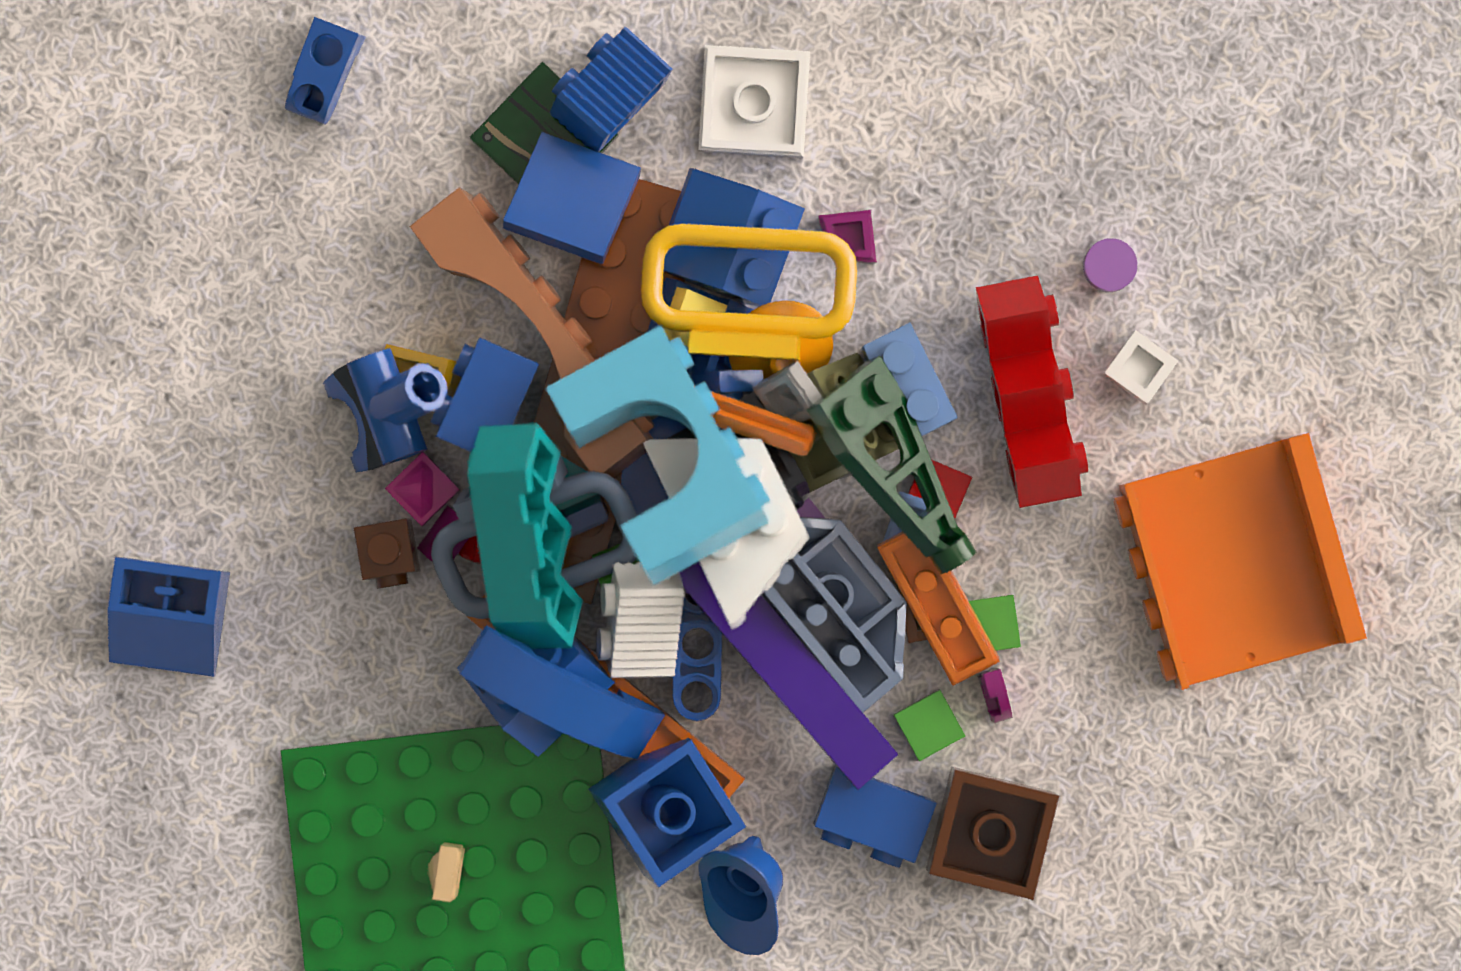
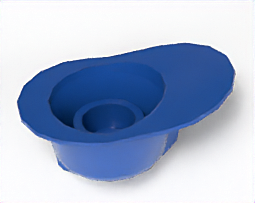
M751 836L743 843L733 844L723 851L709 852L702 857L698 866L704 909L708 922L714 932L725 944L745 955H761L770 951L778 940L779 924L776 903L783 887V872L775 859L763 850L761 839L757 836Z

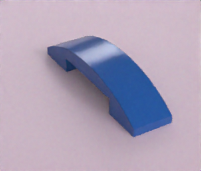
M487 625L483 628L458 669L460 675L524 714L582 742L629 758H639L665 716L662 710L621 690H618L617 694L537 656L530 646Z

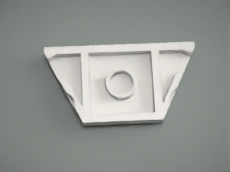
M649 439L643 442L669 499L687 485L695 471L698 461L697 439ZM737 439L745 456L736 461L745 477L756 473L771 501L762 506L769 523L699 561L732 629L741 625L746 618L744 614L764 590L768 591L780 576V570L787 560L793 559L809 539L807 531L762 439Z

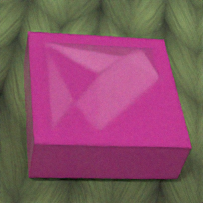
M424 452L416 457L385 487L388 493L422 527L460 491Z

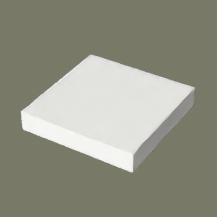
M705 45L698 151L803 158L810 51Z

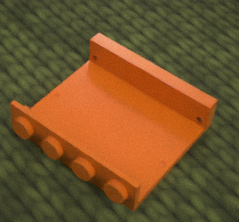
M1309 433L1119 485L1121 496L1114 498L1116 514L1122 529L1131 528L1136 547L1128 549L1129 560L1135 578L1137 580L1145 578L1150 598L1142 600L1145 617L1151 631L1156 629L1160 631L1165 649L1157 651L1159 666L1165 681L1174 680L1176 689L1190 688L1189 685L1335 644H1349L1367 638Z

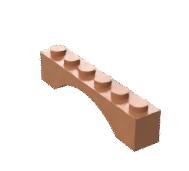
M457 188L409 226L437 265L453 275L477 280L489 285L513 301L537 327L552 353L560 379L594 362L595 359L586 348L592 343V340L573 317L567 322L555 307L561 301L559 295L542 275L535 280L524 265V263L530 260V257L512 234L504 238L493 222L499 218V215L481 193L474 197L462 188ZM649 416L639 417L617 427L581 448L577 446L566 424L564 426V437L589 471L605 473L614 478L647 452L643 442L653 439L648 431L655 426Z

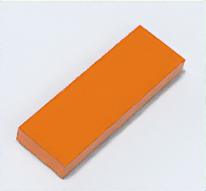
M903 531L877 544L882 558L952 686L1000 662L996 650L953 571L940 574L931 558L925 557Z

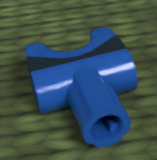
M391 348L349 362L336 369L323 382L328 398L340 399L345 402L356 419L358 443L356 449L352 452L353 456L350 457L356 473L377 469L411 458L428 450L417 419L441 407L448 392L446 380L439 370L433 369L429 364H417L400 373Z

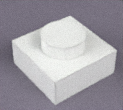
M1135 330L1104 371L1103 375L1147 405L1178 363V360Z

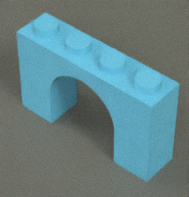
M661 325L546 387L579 448L633 419L644 416H663L674 419L685 425L696 436L698 441V461L687 485L669 500L621 525L653 586L768 524L769 521L762 506L771 502L756 473L745 477L736 460L744 457L745 454L731 428L728 427L720 432L711 415L720 409L706 383L702 382L695 386L686 369L692 367L694 362L682 340L678 336L670 341Z

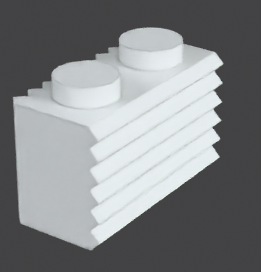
M617 562L613 565L611 583H603L601 587V611L603 616H608L607 628H598L596 635L598 660H606L610 678L675 676L684 587L679 572L653 586L640 562L635 565L630 562L624 565Z

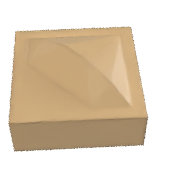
M444 842L440 846V851L428 864V876L433 890V900L452 902L458 896L465 852L463 845Z

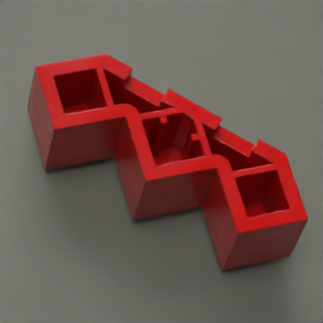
M1038 275L976 287L980 328L984 348L988 350L992 373L991 383L998 418L1002 423L1007 445L1005 453L1019 508L1082 496L1080 474L1088 473V462L1083 442L1073 443L1067 423L1065 401L1074 399L1069 370L1068 368H1058L1052 349L1050 327L1059 326L1058 311L1053 294L1044 296Z

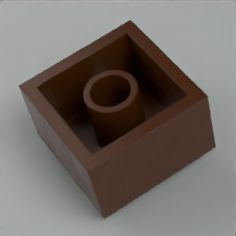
M951 766L926 866L927 872L942 878L1034 900L1059 795L1052 791Z

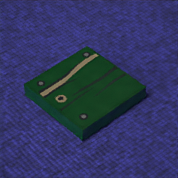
M543 61L470 136V139L518 185L542 132L590 149L584 146L581 140L576 139L575 135L569 132L566 126L561 125L558 119L552 117L550 110L557 97L552 92V89L561 78ZM617 133L599 153H603L619 137V134Z

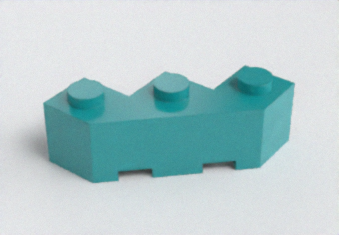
M538 424L480 426L475 446L468 457L467 475L490 623L497 631L530 646L532 649L571 648L583 600L560 574L572 526L552 504L549 497L561 452Z

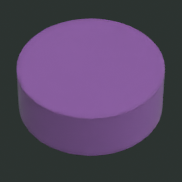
M1114 238L1103 239L1095 243L1086 253L1083 261L1084 275L1090 285L1099 291H1119L1134 279L1138 265L1137 257L1133 249L1124 241Z

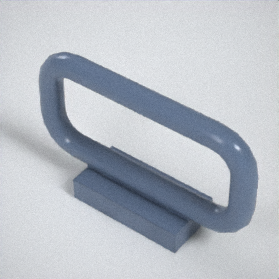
M560 455L549 497L552 504L555 506L587 493L600 494L608 502L622 533V542L615 550L561 570V576L574 588L612 574L613 565L617 562L624 565L627 562L633 563L637 555L621 525L636 518L637 513L623 486L608 474L590 471L565 479L568 470ZM467 487L462 490L453 504L459 519L451 522L439 531L433 540L431 557L437 576L454 607L469 617L486 619L490 618L487 597L480 598L470 593L452 555L453 548L457 543L477 535L470 488Z

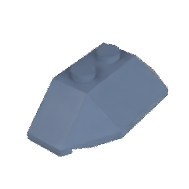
M800 517L809 539L793 559L787 560L780 570V576L767 592L764 590L761 593V596L864 713L903 680L904 663L902 662L905 644L906 600L841 520Z

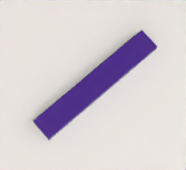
M698 561L679 572L686 593L857 790L899 755L761 594L744 614L746 618L741 625L732 629L700 562Z

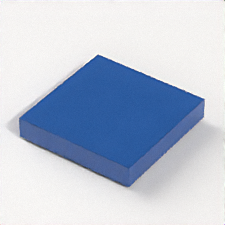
M542 132L503 219V229L603 265L640 178L641 167Z

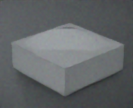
M798 361L763 379L753 388L767 411L799 422L810 419L806 409L822 397Z

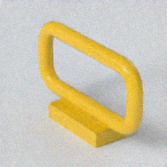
M696 224L670 225L655 233L646 245L642 263V304L650 319L659 326L661 325L662 328L689 332L688 353L695 355L800 360V338L819 339L831 337L843 330L852 318L856 298V259L845 241L837 235L822 231ZM679 245L827 254L832 258L836 269L833 307L828 314L817 318L673 309L666 305L662 295L665 255L669 249Z

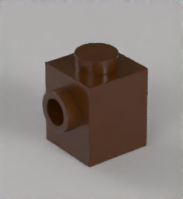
M405 518L353 527L362 580L376 579L377 589L409 584L407 574L420 571L412 519Z

